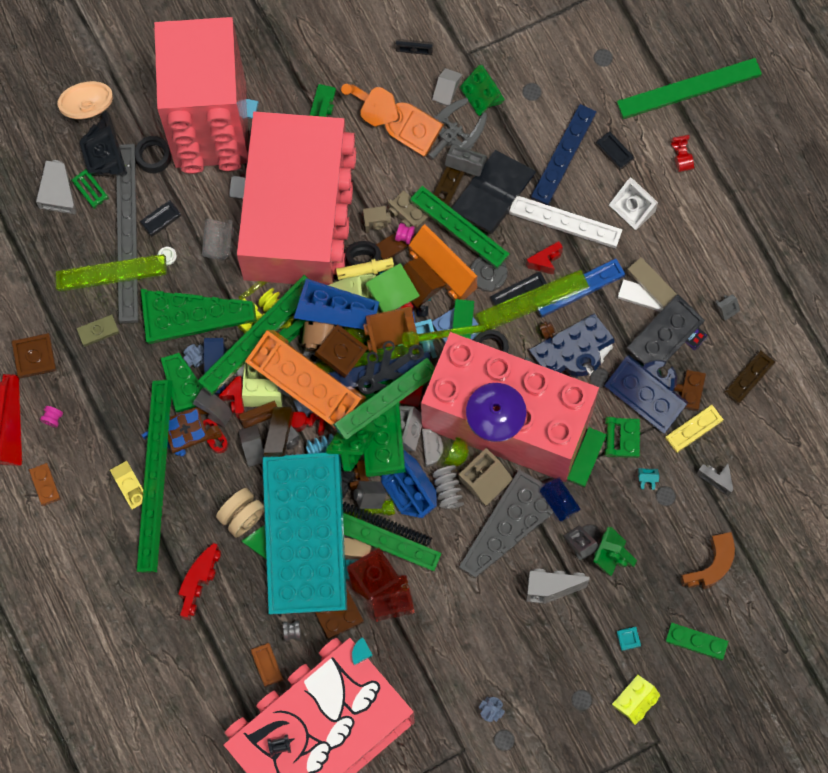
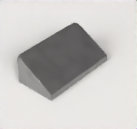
M452 145L447 154L445 165L480 176L487 156Z

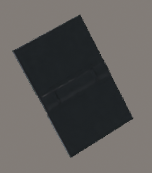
M495 150L484 164L481 175L475 176L452 209L468 222L493 234L508 214L509 206L522 193L536 171Z

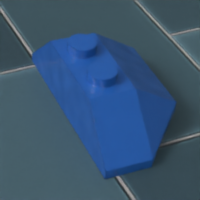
M404 450L406 472L381 475L382 484L401 514L424 518L437 507L436 489L417 460Z

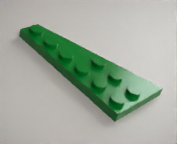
M141 289L145 335L148 344L257 321L255 303L252 301L220 299L219 297L210 298L201 295L165 293L163 291Z

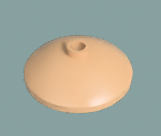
M101 82L79 83L68 88L60 95L58 108L64 116L72 119L92 118L101 114L109 107L113 100V94L110 87Z

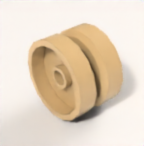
M243 488L226 501L216 515L217 520L222 525L229 524L228 531L235 538L240 537L252 528L265 512V506L259 500L253 501L254 495L247 488Z

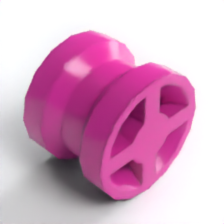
M400 223L395 241H405L409 245L413 239L415 227H407L404 223Z
M45 406V413L41 416L40 421L48 426L57 428L59 425L58 420L62 417L63 412L54 407Z

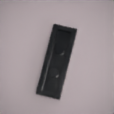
M538 272L490 296V299L497 312L501 314L548 290L549 286L541 272Z

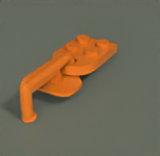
M344 84L341 87L343 94L348 95L351 93L365 102L361 108L363 120L373 126L385 124L387 132L393 138L422 156H427L444 126L442 122L410 103L395 104L393 94L382 87L372 89L370 94L353 84Z

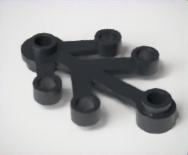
M386 341L383 344L384 354L381 370L374 376V367L379 356L376 352H369L367 355L366 375L362 376L358 381L359 390L363 394H372L375 390H382L387 385L378 382L384 378L396 380L404 373L394 371L412 359H421L424 355L423 348L418 344H413L409 347L408 353L390 364L391 354L395 345L392 341ZM387 343L392 344L393 348L391 350H386L385 345ZM414 348L419 349L420 353L418 355L412 354ZM371 354L376 355L377 358L375 361H371L369 359V356ZM366 381L371 382L372 385L370 388H366L364 386V383Z

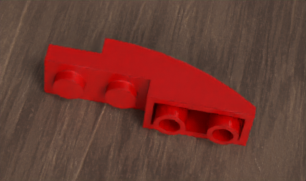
M213 543L197 558L186 574L178 594L180 598L185 599L180 614L182 619L190 621L191 616H195L197 610L195 602L197 597L200 598L203 586L200 585H209L210 580L213 581L216 569L213 568L215 562H219L221 556L218 544Z

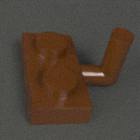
M687 370L684 385H676L674 391L682 392L681 397L688 402L685 409L699 411L706 373Z

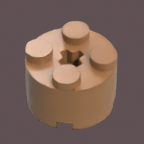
M306 321L304 323L302 346L305 347V351L315 353L334 330L335 325L314 321L313 325H308L309 321Z

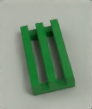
M87 169L71 179L93 209L98 204L101 205L102 201L109 199L92 175L88 173ZM86 175L88 179L92 182V184L95 186V188L99 191V193L102 195L100 198L94 192L91 186L87 183V181L83 178V176ZM79 179L96 199L94 202L78 183Z

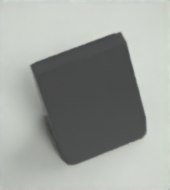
M232 175L229 197L243 199L246 177Z

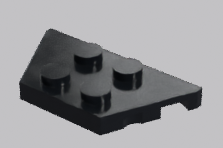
M105 111L101 114L103 118L97 125L93 124L89 132L79 141L88 173L91 175H126L127 170L110 114Z

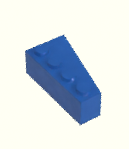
M306 278L294 318L364 329L363 324L367 323L366 316L377 314L379 301Z

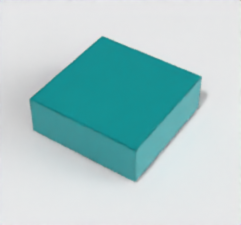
M636 627L617 631L621 651L641 647Z

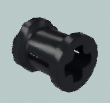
M288 734L283 738L267 739L271 757L282 752L292 753Z

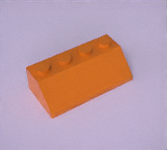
M424 224L409 244V256L413 260L422 257L446 284L445 288L453 300H465L477 289L478 276Z

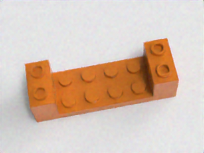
M267 330L245 361L333 427L334 423L357 408L366 399L364 395L353 387H346L288 344L289 341L275 330Z

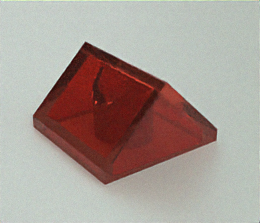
M380 548L375 549L347 566L353 590L368 600L401 580Z

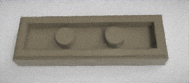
M642 257L627 269V272L662 308L677 295Z

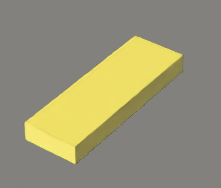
M711 405L671 432L665 439L674 451L678 453L723 422L724 419L714 406Z

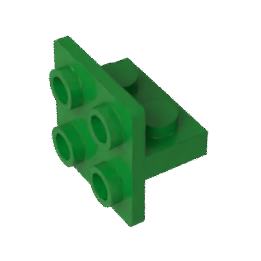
M478 65L460 86L461 91L468 98L469 103L478 116L482 115L489 107L501 105L505 101L483 65Z
M359 430L346 440H343L339 432H337L328 445L326 452L327 454H341L344 471H352L361 455L364 454L375 437V432Z
M608 526L602 536L600 547L595 552L594 563L607 575L612 576L616 565L625 568L627 565L635 567L637 560L624 548L626 540L612 527Z

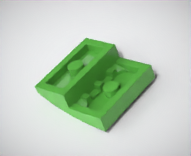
M401 263L365 283L374 300L379 301L378 307L381 312L400 309L420 296Z

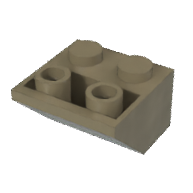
M487 448L458 476V480L485 507L513 480L502 463Z

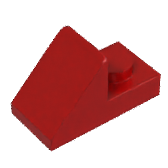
M560 241L528 258L526 261L527 268L554 274L555 268L550 260L555 261L561 256L563 246Z
M237 376L219 395L222 401H231L232 413H235L237 418H240L239 414L244 413L242 398L243 381L241 376Z

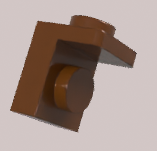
M364 460L358 461V468H354L356 479H361L359 481H369L366 476ZM359 481L350 483L351 491L357 489Z

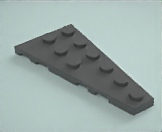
M519 469L460 564L459 569L476 579L566 504L569 498Z

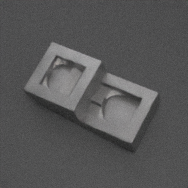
M202 388L194 400L193 404L209 413L208 418L222 427L226 426L233 415L232 410L215 394L212 396L204 388Z

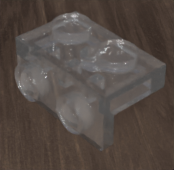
M207 219L205 221L203 257L224 260L231 255L233 249L231 238L234 234L233 220L221 222Z

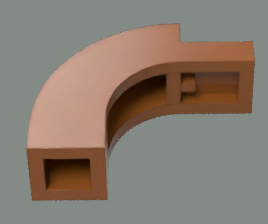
M731 532L712 536L710 539L714 554L712 565L705 570L682 575L680 579L682 587L688 585V588L699 586L701 582L704 590L714 586L723 579L732 565L735 554V545Z

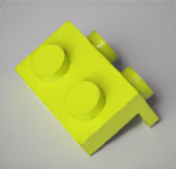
M637 675L612 705L636 725L644 718L645 713L651 706L657 703L660 694L655 686Z

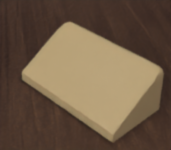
M344 538L345 558L370 560L371 545L357 539Z

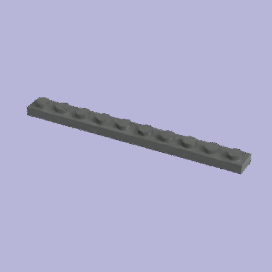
M135 144L119 145L127 174L117 175L118 302L120 324L139 323Z

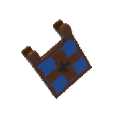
M195 407L170 417L168 442L172 453L209 439H218L222 436L217 425L206 431L201 415L209 413L199 407Z

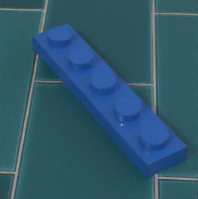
M614 259L533 299V304L542 318L625 277V273L618 260Z

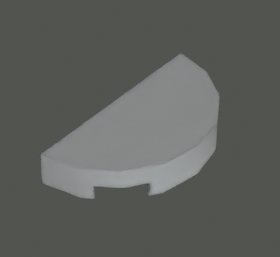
M422 429L426 467H429L440 460L443 454V443L440 436L430 429Z

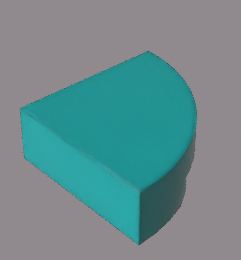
M363 637L357 641L352 651L354 666L373 656Z

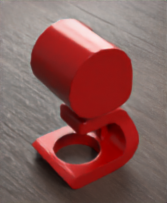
M689 135L671 139V147L678 154L675 156L678 172L694 169L692 154L687 153L686 147L690 139Z
M298 411L294 412L291 425L295 431L300 432L307 425L313 428L314 422L319 419L318 434L322 436L324 435L326 421L314 412L308 418L304 412Z

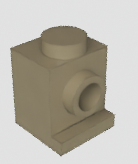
M385 206L363 209L366 233L370 232L369 229L381 230L384 227H388V224L391 223L390 212H386Z

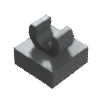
M733 294L730 296L725 295L724 300L721 302L716 301L720 316L725 321L740 312L738 300Z

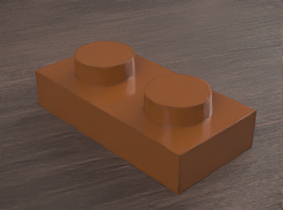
M48 463L29 469L42 506L61 500Z

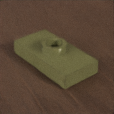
M113 315L77 328L84 347L119 333Z

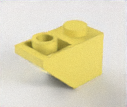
M125 461L111 469L110 472L131 509L141 505L143 502V489L128 462Z

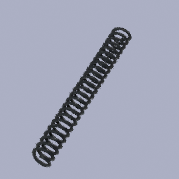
M346 501L343 503V513L347 510L346 513L350 512V516L354 513V517L357 515V518H360L361 516V520L365 517V521L368 520V523L372 520V524L375 523L376 526L379 524V527L383 525V529L386 527V530L390 528V532L394 529L393 532L396 533L397 531V535L401 532V536L404 535L405 538L407 535L408 539L412 536V541L415 539V542H417L419 539V544L423 540L422 544L426 543V547L433 539L429 535L426 537V534L423 535L422 532L420 534L419 531L415 533V529L412 531L409 528L408 530V526L405 529L404 525L398 524L397 526V522H390V519L386 521V517L384 519L382 516L379 518V515L375 517V513L372 515V512H369L368 514V510L364 513L365 509L361 511L358 508L357 510V506L354 507L353 504L350 506V503L346 506Z

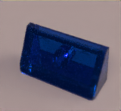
M560 477L546 483L540 489L541 494L561 522L581 510Z

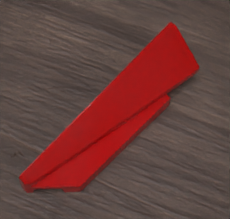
M3 374L2 382H0V465H22L18 375Z

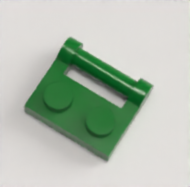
M606 417L607 449H605V456L639 458L640 419ZM615 426H620V450L614 449Z

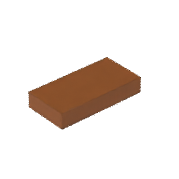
M270 643L251 649L264 687L283 681Z

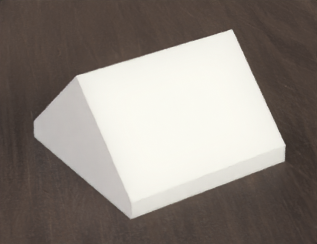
M630 177L609 206L637 230L656 212L658 202Z

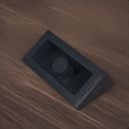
M396 40L397 52L433 54V42Z

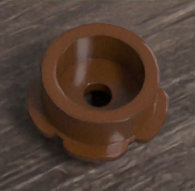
M544 321V324L539 325L545 339L553 338L555 330L552 323Z

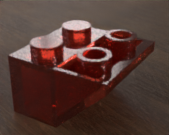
M406 575L368 583L376 622L414 614V606Z

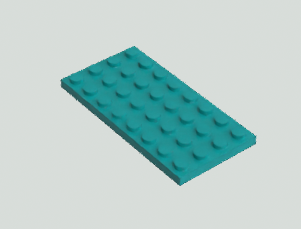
M314 453L286 455L284 457H263L269 614L347 610L340 454Z

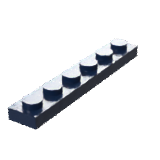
M579 105L531 196L532 200L549 205L597 111L584 105Z
M425 351L421 359H412L394 372L406 373L425 358H428L431 362L429 351ZM401 357L390 359V364H392ZM382 361L375 363L373 376L380 372ZM368 364L353 367L346 378L336 371L328 372V374L346 387L351 386L354 388L358 387L359 379L366 375ZM384 378V379H382V380L379 381V382L387 381V380H391V379ZM370 381L364 383V385L371 384Z

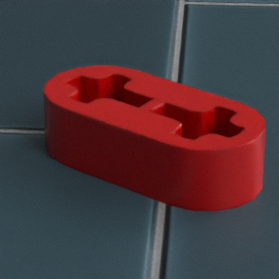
M210 419L203 421L204 426L209 425L211 427L217 425ZM223 433L218 438L219 442L224 441L222 448L214 447L216 446L214 439L206 440L211 449L217 454L224 453L228 448V442Z

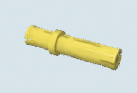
M392 257L378 261L373 259L372 262L336 268L338 280L371 273L376 275L378 272L394 267Z

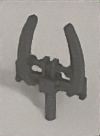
M468 98L460 99L448 105L437 116L433 117L444 125L447 124L449 129L442 127L438 134L440 135V142L431 150L428 157L433 160L445 146L449 147L450 145L471 150L483 132L487 113L481 115L475 129L469 135L463 133V127H458L457 122L451 123L448 121V117L453 112L468 103ZM457 135L462 136L464 141L458 140Z

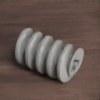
M446 466L433 473V478L436 479L434 484L438 486L436 492L439 493L437 498L441 501L439 503L440 508L453 509L464 505L463 502H458L459 499L463 498L462 495H456L457 492L461 491V488L455 487L459 481L453 480L458 474L451 473L452 470L456 469V466Z

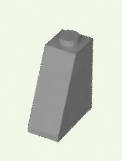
M59 160L46 161L36 201L39 209L76 214V206L65 164Z

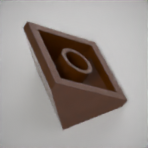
M422 257L407 262L403 267L420 295L417 299L411 301L417 309L446 286L443 280Z

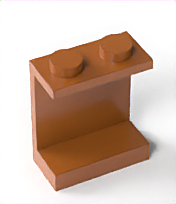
M412 307L366 316L367 323L363 325L365 335L370 336V340H367L369 351L378 354L377 349L383 348V344L386 341H392L394 345L410 342L411 345H419ZM387 343L385 348L392 346V344Z

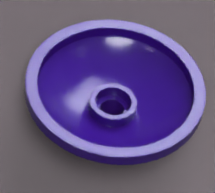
M485 384L473 392L467 403L466 418L470 428L477 436L487 441L501 442L511 439L519 433L526 420L527 411L523 397L516 389L507 384ZM499 406L500 410L494 411L493 407Z

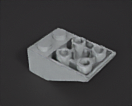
M534 569V571L529 573L526 602L546 604L587 588L589 577H586L584 573L566 575L564 571L547 573L544 569Z

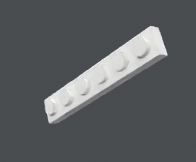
M521 196L516 197L509 211L510 215L615 249L622 233V229Z

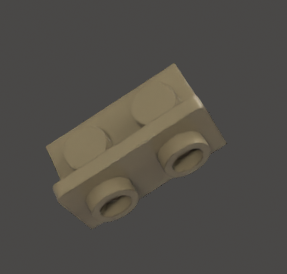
M402 191L393 201L391 199L388 201V211L393 217L397 216L405 226H414L416 231L430 217L410 202L411 197L405 191Z

